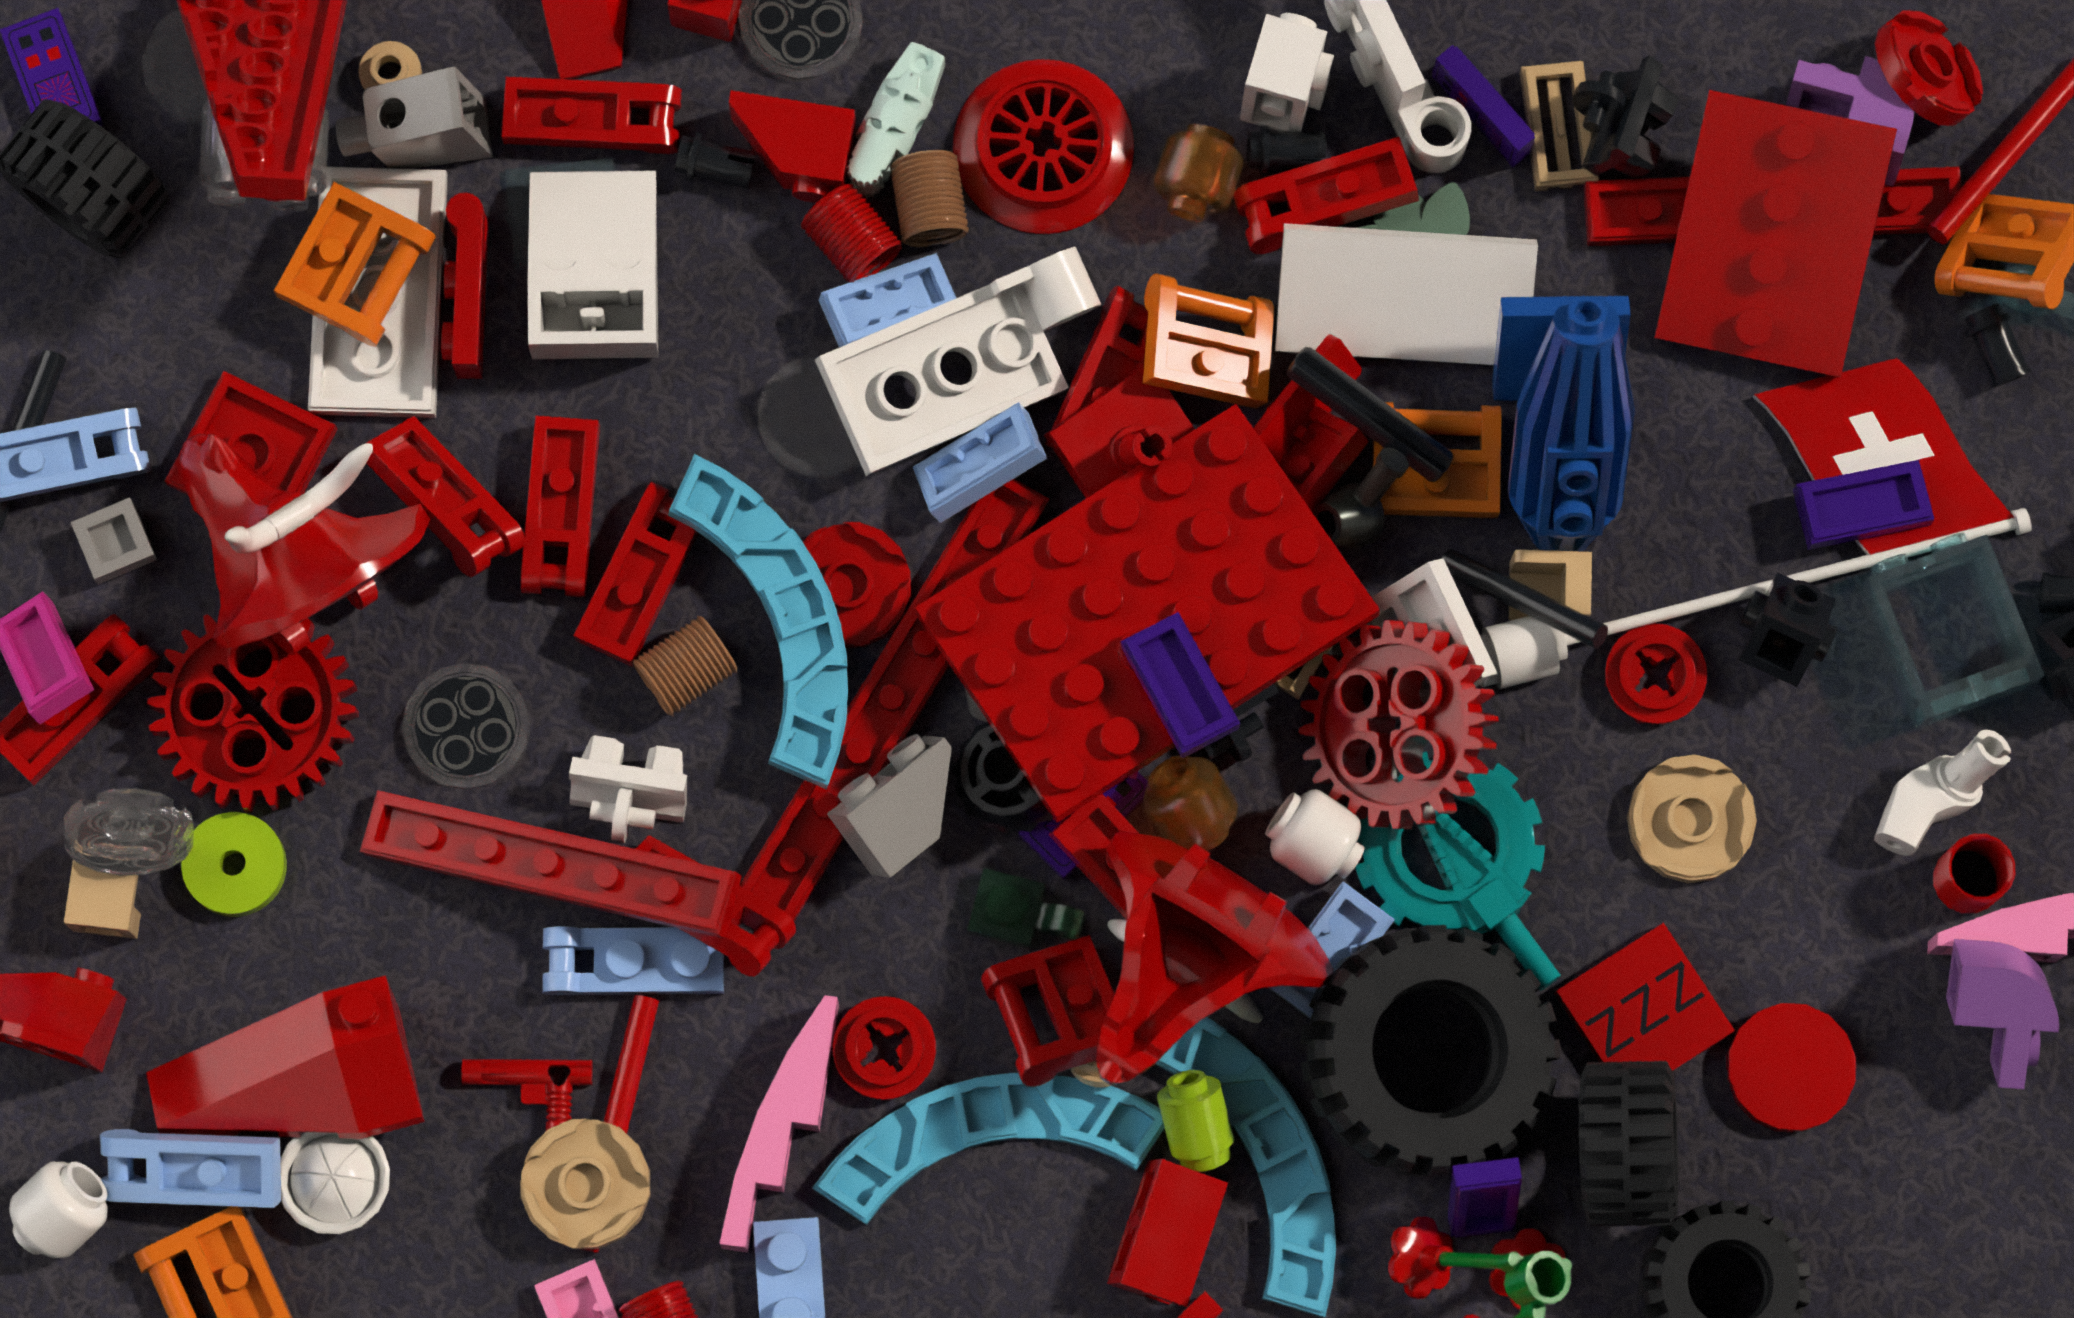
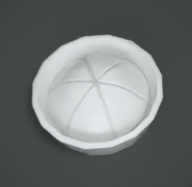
M302 1132L301 1138L294 1137L287 1144L280 1158L282 1205L298 1224L317 1233L342 1234L362 1227L379 1211L389 1191L390 1167L383 1147L373 1136L364 1139H339L337 1133Z

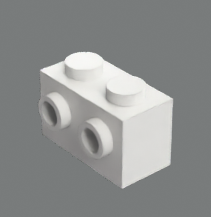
M1283 13L1279 18L1266 14L1245 83L1240 120L1259 126L1268 125L1269 129L1280 132H1301L1308 107L1316 110L1321 109L1328 86L1334 55L1323 52L1327 31L1316 28L1317 25L1314 21L1302 15Z

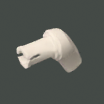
M1982 730L1956 756H1938L1912 770L1893 788L1877 828L1874 841L1896 854L1903 856L1913 855L1933 823L1960 815L1980 802L1983 794L1982 784L2011 759V757H2008L2011 749L2007 741L1995 731Z

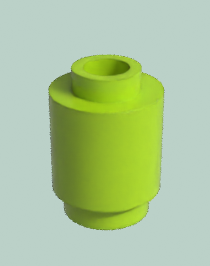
M1187 1070L1171 1076L1167 1080V1085L1157 1094L1171 1155L1179 1159L1181 1166L1197 1172L1220 1167L1231 1158L1230 1146L1234 1142L1220 1081L1215 1077L1205 1076V1073L1200 1070Z

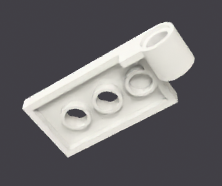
M1324 0L1325 8L1333 27L1338 33L1347 30L1356 48V51L1350 53V58L1360 83L1363 87L1373 84L1397 136H1400L1404 151L1409 160L1420 170L1429 173H1442L1454 168L1463 158L1471 134L1470 117L1466 109L1456 100L1434 96L1427 79L1424 80L1387 1ZM1429 125H1440L1450 131L1454 140L1445 146H1434L1423 138L1421 130Z
M1071 247L996 279L987 286L820 355L815 359V362L865 475L868 476L964 435L1018 402L1024 408H1027L1067 390L1068 385L1044 331L1101 306V302L1077 248ZM955 351L968 358L972 367V375L967 384H952L944 378L940 369V362L945 353ZM894 375L903 376L913 384L916 397L910 408H895L886 400L884 396V383L888 377Z

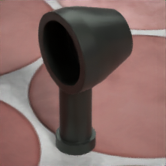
M1393 448L1382 449L1376 457V464L1362 483H1351L1337 488L1315 507L1313 511L1314 516L1335 545L1361 547L1372 544L1380 537L1384 527V510L1380 500L1397 478L1402 477L1409 467L1406 457L1401 452Z

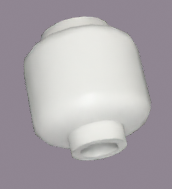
M1317 789L1307 791L1301 796L1294 792L1291 793L1280 805L1265 832V835L1272 839L1270 843L1272 858L1312 885H1321L1329 881L1335 874L1345 879L1355 868L1365 850V847L1357 842L1361 831L1359 817Z
M49 1162L44 1165L11 1198L9 1213L14 1225L13 1234L17 1242L25 1250L35 1255L43 1254L51 1258H67L71 1256L107 1220V1190L100 1177L89 1167L79 1162H71L70 1164L67 1162Z

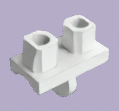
M593 735L586 746L582 758L572 757L569 771V779H571L570 805L591 808V820L612 823V842L626 843L630 826L653 829L655 819L684 822L687 805V775L683 774L682 751L680 749L658 745L649 748L645 768L622 765L624 757L623 743L614 738Z

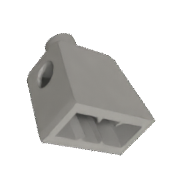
M456 67L369 87L363 91L362 95L365 114L337 119L336 136L343 156L372 152L391 169H412L493 158L486 98Z

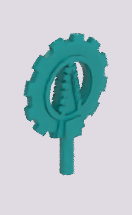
M1423 752V763L1428 769L1433 760L1429 761L1427 752ZM1497 763L1493 771L1489 769L1488 774L1469 773L1467 779L1476 792L1474 796H1457L1453 794L1454 799L1475 806L1488 818L1495 833L1496 852L1494 857L1473 839L1470 834L1463 830L1459 824L1452 820L1448 814H1440L1435 810V824H1416L1446 890H1439L1422 883L1409 871L1402 856L1401 837L1404 829H1393L1391 823L1387 828L1370 827L1368 816L1365 819H1359L1361 831L1357 842L1362 844L1365 850L1363 852L1364 862L1355 866L1356 873L1364 891L1374 887L1384 901L1379 908L1395 919L1393 921L1394 924L1400 926L1405 918L1420 926L1446 925V928L1449 930L1468 928L1481 934L1486 932L1491 934L1496 930L1509 949L1516 954L1515 957L1525 970L1530 969L1541 983L1538 987L1540 991L1561 977V974L1517 916L1520 913V908L1531 895L1530 891L1523 888L1530 872L1541 873L1545 845H1535L1533 826L1542 824L1535 801L1532 798L1523 802L1519 794L1512 787L1519 779L1507 768ZM1402 774L1397 778L1399 782L1403 779Z

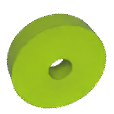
M241 812L218 814L202 822L187 839L181 858L183 880L191 895L209 911L228 917L250 915L267 906L279 893L287 870L285 850L276 833L261 819ZM235 853L243 855L245 858L243 871L237 875L225 874L223 871L225 858Z

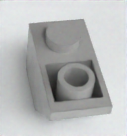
M918 734L906 738L887 754V758L891 762L873 777L866 773L846 785L838 793L841 803L827 813L871 875L891 878L940 838L952 749L945 737L923 736L920 738Z

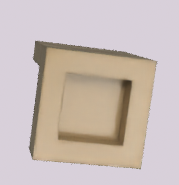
M1521 549L1514 551L1509 566L1510 578L1588 617L1591 616L1592 552ZM1509 606V621L1529 616Z
M75 847L64 924L73 932L137 939L141 913L134 907L139 868L121 869L104 866L86 858Z

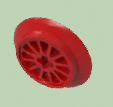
M1037 59L1007 66L989 76L976 87L966 100L958 116L953 136V153L957 155L958 171L960 172L959 177L961 178L962 186L972 201L984 213L997 222L1015 230L1035 234H1052L1083 226L1101 215L1112 205L1123 190L1130 175L1134 157V137L1126 109L1118 96L1103 80L1088 70L1071 63L1051 59ZM1042 94L1044 95L1043 112L1041 116H1036L1027 96ZM1053 95L1067 99L1055 117L1049 115L1050 101ZM1017 102L1027 122H1023L1005 109L1012 103ZM1075 107H1080L1087 115L1068 125H1063ZM1000 121L1018 134L992 132V128L995 122ZM1091 128L1095 129L1097 140L1071 138ZM1043 129L1051 130L1054 132L1053 142L1061 147L1059 150L1048 149L1044 157L1036 156L1034 154V143L1027 140L1029 136L1039 137ZM990 146L1014 147L1015 149L998 157H993ZM1070 152L1096 154L1093 163L1089 165ZM1024 161L1012 179L1006 178L1000 171L1014 163ZM1060 164H1065L1081 174L1082 177L1073 184L1069 183ZM1032 169H1037L1036 190L1032 191L1020 187L1028 173ZM1046 170L1053 172L1061 188L1060 190L1049 192L1043 190Z

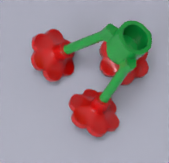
M1428 1216L1414 1218L1410 1227H1398L1391 1237V1247L1394 1254L1388 1264L1389 1275L1395 1283L1403 1284L1405 1293L1412 1299H1425L1432 1289L1444 1288L1449 1281L1450 1269L1452 1267L1493 1269L1489 1276V1284L1493 1292L1499 1296H1509L1513 1307L1521 1310L1512 1318H1544L1545 1306L1561 1301L1567 1295L1571 1285L1570 1271L1572 1264L1570 1260L1566 1259L1565 1252L1557 1244L1546 1243L1543 1234L1533 1228L1520 1230L1514 1239L1499 1240L1493 1246L1491 1254L1453 1252L1450 1236L1447 1233L1439 1232L1436 1222ZM1471 1314V1315H1466V1316H1464L1463 1318H1480V1317Z

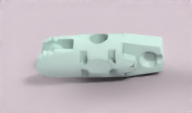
M911 42L883 80L870 109L867 111L855 135L859 141L852 152L853 158L848 160L847 170L849 171L847 174L851 181L849 184H854V189H858V194H862L866 199L870 196L874 198L876 194H880L882 188H885L884 183L888 182L892 170H890V165L897 158L909 153L917 133L933 106L934 97L945 67V58L938 52L921 44Z

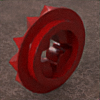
M1653 623L1633 628L1617 640L1606 659L1604 685L1608 688L1615 707L1634 718L1637 723L1661 724L1665 726L1687 716L1699 703L1706 688L1707 666L1699 646L1690 636L1673 626ZM1637 654L1644 661L1648 660L1653 666H1657L1662 662L1667 663L1673 657L1676 659V662L1672 664L1671 670L1665 678L1670 686L1669 691L1673 696L1667 690L1663 691L1656 684L1648 689L1644 687L1639 692L1635 689L1640 684V680L1645 673L1640 665L1642 661L1638 658Z
M874 997L855 1005L841 1019L833 1039L834 1062L842 1080L863 1097L891 1101L915 1092L932 1071L936 1056L935 1035L926 1016L913 1004L895 997ZM871 1025L876 1033L880 1032L886 1039L892 1038L894 1035L899 1037L904 1032H908V1035L902 1039V1043L896 1048V1054L899 1058L898 1064L902 1068L901 1071L898 1072L893 1065L889 1066L883 1059L875 1063L869 1062L864 1067L861 1065L862 1062L868 1059L867 1055L874 1049L870 1039L871 1034L867 1027Z

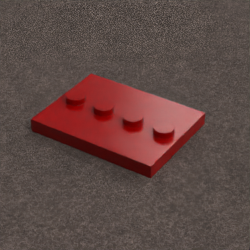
M1709 89L1654 338L1841 377L1897 128Z

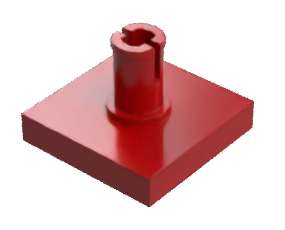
M1144 365L1044 434V437L1085 498L1093 495L1138 465L1149 467L1160 464V461L1170 456L1173 450V443L1195 430L1169 389L1143 384Z

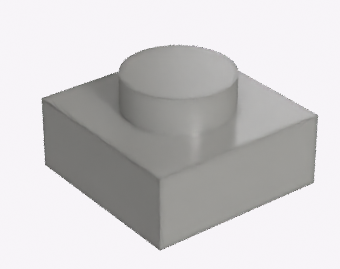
M130 497L71 522L93 578L98 585L157 560L136 507Z

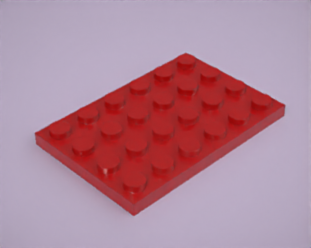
M1237 404L1173 443V450L1170 456L1160 461V464L1149 467L1138 465L915 607L916 616L1056 823L1176 747L1121 648V641L1179 612L1232 709H1235L1349 636L1361 626L1377 618L1380 612L1377 604Z

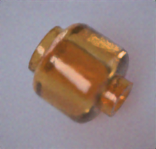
M1189 124L1186 131L1173 133L1167 138L1154 177V189L1164 200L1169 202L1167 211L1170 214L1187 221L1202 222L1205 214H1219L1228 210L1243 168V157L1233 146L1235 139L1231 135L1207 125Z
M1177 755L1163 761L1150 774L1143 797L1146 813L1162 837L1188 850L1194 843L1205 850H1210L1221 844L1228 836L1229 829L1235 822L1239 808L1234 793L1216 765L1203 757L1186 756L1182 758L1181 755Z

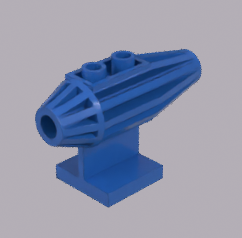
M1629 296L1501 297L1492 377L1494 401L1518 400L1508 495L1511 505L1530 539L1540 550L1582 552L1597 536L1602 535L1603 530L1621 509L1635 415L1634 400L1625 357L1631 316Z

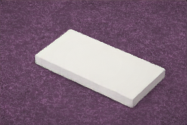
M320 167L318 209L333 182H336L424 226L436 235V239L427 254L420 253L381 324L385 331L376 347L355 339L344 330L313 315L308 412L314 415L436 418L448 177L446 170ZM383 232L345 301V306L360 312L398 243L396 238Z
M1284 223L1275 351L1299 353L1305 347L1316 350L1324 338L1332 334L1342 340L1353 356L1494 365L1501 297H1533L1538 252L1537 240Z

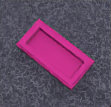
M43 591L0 618L1 653L29 714L39 724L47 721L94 690L53 601Z

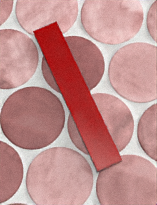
M1960 166L1899 169L1894 187L1884 184L1873 235L1928 233L1927 227L1961 189ZM1690 177L1585 181L1583 187L1587 246L1675 243Z
M377 790L360 852L364 855L723 939L726 936L742 878L735 871Z

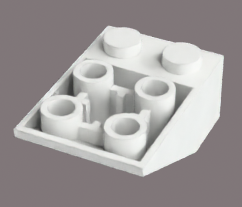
M656 171L530 172L528 346L532 359L658 358Z

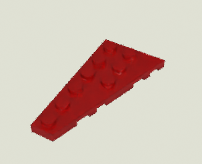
M176 0L239 196L263 198L273 202L285 200L305 201L347 0Z

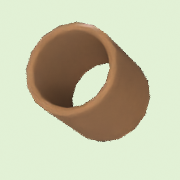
M945 150L919 151L897 158L890 165L902 236L901 240L906 245L928 247L937 244H948L962 239L969 232L957 155ZM943 238L937 241H927L930 239Z
M698 615L696 620L692 619L690 624L686 623L685 628L680 627V631H675L674 635L670 634L669 638H664V642L659 641V645H654L653 649H648V653L643 652V656L639 655L638 659L633 660V665L647 688L655 695L659 705L667 715L674 717V712H681V708H686L687 704L691 705L692 700L696 701L697 697L702 698V693L707 694V691L712 690L713 686L718 687V682L723 683V679L732 677V673H737L738 670L737 665L709 623L702 616Z

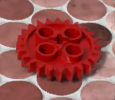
M206 614L203 616L207 634L199 638L191 631L184 629L181 634L189 647L186 652L182 654L170 649L164 651L165 656L175 667L173 672H155L152 676L154 681L166 690V695L148 698L147 704L152 710L165 714V717L150 724L149 730L154 736L171 738L157 750L159 756L163 761L181 757L175 765L172 775L180 782L196 774L191 791L198 798L206 795L213 786L216 787L215 803L222 809L228 806L234 794L239 795L241 806L246 813H252L257 796L264 795L265 800L273 811L278 810L280 792L286 789L298 802L303 801L304 796L300 782L308 778L314 784L323 787L326 783L318 767L323 762L341 767L343 762L332 749L334 743L351 744L355 739L347 729L340 726L341 721L359 717V711L355 706L341 701V699L358 691L355 682L349 679H336L337 676L349 667L344 655L325 659L335 643L328 634L311 642L315 626L308 618L304 619L300 624L308 635L309 644L294 655L285 652L271 635L234 648H219L213 640L217 623L210 615ZM256 650H264L272 654L271 666L263 675L251 678L241 674V664L247 654ZM216 667H225L253 700L261 701L262 707L269 717L293 741V747L290 750H283L254 716L250 714L245 715L246 712L238 699L214 675ZM211 692L219 693L223 696V708L216 717L204 721L193 717L194 703L200 696ZM297 696L311 697L315 702V708L308 720L303 723L292 724L283 719L284 707L289 700ZM253 738L266 742L265 756L258 764L250 767L236 764L235 753L242 742Z
M1384 620L1382 629L1374 625L1361 626V640L1357 637H1345L1339 641L1344 657L1335 654H1323L1321 657L1322 661L1330 673L1327 677L1310 676L1308 679L1310 684L1320 692L1318 699L1301 701L1300 706L1315 714L1313 723L1299 728L1300 734L1315 737L1316 743L1315 746L1302 754L1303 759L1320 760L1323 765L1312 778L1314 784L1334 783L1329 796L1340 804L1348 803L1347 809L1357 815L1359 819H1365L1368 816L1370 827L1387 828L1391 823L1393 829H1412L1414 821L1417 825L1435 824V810L1440 814H1454L1457 812V807L1453 794L1473 797L1476 793L1472 784L1467 779L1469 773L1488 774L1489 769L1477 758L1479 750L1496 749L1497 743L1482 736L1483 727L1499 722L1498 716L1482 713L1481 704L1495 695L1494 690L1476 688L1474 685L1475 681L1485 670L1483 665L1467 664L1462 666L1470 648L1459 644L1448 646L1450 633L1445 630L1434 629L1428 633L1427 623L1408 621L1405 627L1403 621ZM1395 668H1397V669H1398V672H1397L1396 675L1394 676V675H1393V670H1394ZM1425 677L1428 678L1431 685V694L1426 704L1422 702L1420 697V685ZM1367 682H1370L1373 688V700L1367 708L1363 701V690ZM1396 720L1401 721L1400 729H1395ZM1429 741L1433 747L1434 757L1432 764L1427 769L1423 763L1422 755L1423 749ZM1372 745L1376 754V762L1373 770L1369 772L1365 758L1366 752ZM1402 774L1403 779L1399 782L1397 778Z

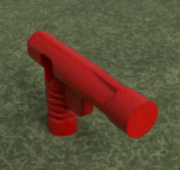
M462 1059V1085H521V1102L524 1105H546L548 1107L546 1109V1113H548L546 1116L548 1120L546 1122L547 1131L572 1119V1116L569 1115L572 1113L570 1109L572 1103L569 1102L572 1100L570 1096L572 1094V1085H592L593 1060ZM552 1068L570 1069V1074L564 1084L557 1086L553 1083L549 1075V1071Z

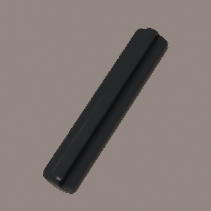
M1310 347L1303 348L1289 365L1287 375L1290 379L1352 425L1358 427L1382 447L1393 448L1401 452L1406 457L1409 467L1428 481L1435 482L1440 479L1451 465L1454 458L1452 451Z

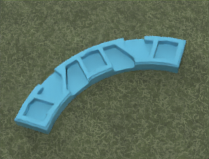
M694 454L670 507L668 516L693 528L709 539L734 562L759 596L771 621L782 663L783 704L778 735L768 764L827 789L841 749L846 726L848 700L847 653L840 619L831 592L817 563L800 537L763 501L764 499L750 486L725 469Z
M1205 1017L1190 1028L1154 1065L1173 1075L1187 1070H1200L1205 1073V1076H1212L1220 1081L1231 1127L1238 1135L1251 1158L1266 1201L1269 1219L1270 1255L1268 1275L1262 1299L1325 1318L1333 1285L1336 1235L1330 1195L1331 1190L1319 1148L1301 1111L1287 1089L1269 1067L1239 1040L1226 1032V1029Z
M1019 1073L977 1077L947 1085L917 1097L885 1116L875 1125L857 1136L832 1161L812 1188L867 1225L880 1207L915 1175L941 1159L968 1148L1013 1139L1059 1141L1092 1149L1114 1158L1137 1171L1165 1128L1160 1108L1143 1098L1113 1086L1092 1087L1080 1082L1077 1078L1058 1075L1048 1083L1035 1087L1024 1085Z

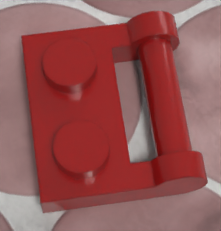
M1090 935L997 963L984 971L981 976V982L988 998L996 1001L1019 1056L1015 1066L1024 1085L1031 1087L1040 1086L1052 1080L1058 1072L1096 1061L1099 1034L1114 997V992ZM1037 984L1059 1038L1057 1041L1044 1045L1039 1040L1020 993L1023 987Z

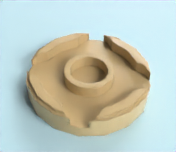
M1694 754L1669 758L1645 775L1632 793L1627 813L1630 840L1645 864L1665 878L1685 883L1714 880L1737 865L1751 846L1757 819L1753 796L1746 785L1742 784L1740 779L1732 773L1733 770L1719 760Z
M571 1119L548 1129L530 1147L521 1172V1200L530 1221L551 1241L572 1249H600L623 1239L642 1219L650 1198V1169L639 1145L620 1127L600 1120Z

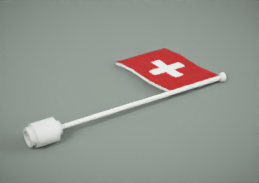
M1898 358L1842 372L1841 377L1828 375L1757 393L1752 396L1753 399L1766 409L1788 436L1812 481L1919 460L1934 515V521L1930 526L1856 540V543L1866 554L1865 556L1787 575V577L1793 580L1811 583L2015 530L2016 535L2031 532V520L2027 510L2021 508L2013 510L2011 513L1970 464L1932 395L1914 373ZM1774 579L1603 624L1608 627L1607 635L1738 602L1751 598L1755 590L1766 594ZM1531 616L1484 627L1480 637L1498 674L1480 685L1481 687L1495 684L1498 689H1503L1557 675L1560 670L1559 661L1568 658L1567 645L1581 641Z

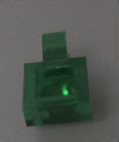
M984 868L967 931L970 934L1031 949L1035 931L1068 940L1080 938L1085 916H1083L1084 911L1059 904L1043 903L1047 889L1045 883Z

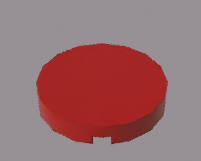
M1903 10L1878 29L1875 40L1878 63L1889 85L1900 99L1919 116L1937 125L1955 126L1976 110L1974 107L1981 102L1983 86L1980 71L1966 46H1963L1961 42L1953 46L1943 36L1949 29L1940 20L1920 11Z
M843 522V524L833 525L828 528L825 526L818 529L803 541L805 547L817 563L831 592L840 619L845 648L865 647L881 640L901 622L911 599V572L900 546L886 533L861 522Z
M1780 1003L1758 1011L1736 1031L1726 1054L1727 1079L1735 1103L1752 1121L1775 1132H1803L1825 1124L1846 1105L1856 1082V1056L1847 1033L1829 1014L1807 1004Z

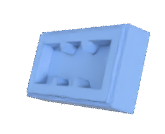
M935 253L821 292L819 303L838 346L842 347L954 300L956 296L938 255Z
M1018 402L914 465L913 470L929 512L941 523L1044 461L1047 457L1029 412Z
M1342 881L1308 929L1315 936L1334 967L1341 959L1355 953L1358 947L1373 939L1382 937L1395 919ZM1268 987L1311 1019L1313 1009L1309 1007V1004L1316 990L1321 987Z

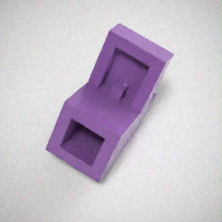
M1865 56L1859 76L1843 72L1838 67L1830 64H1813L1798 60L1786 103L1787 106L1897 128L1885 185L1894 187L1913 124L1914 111L1900 99L1889 85L1878 60Z
M1954 939L1946 993L1954 1025L1994 1028L1990 1063L1998 1088L2024 1089L2027 1066H2037L2040 1031L2059 1032L2058 1012L2045 974L2031 956L2012 945L1993 941Z

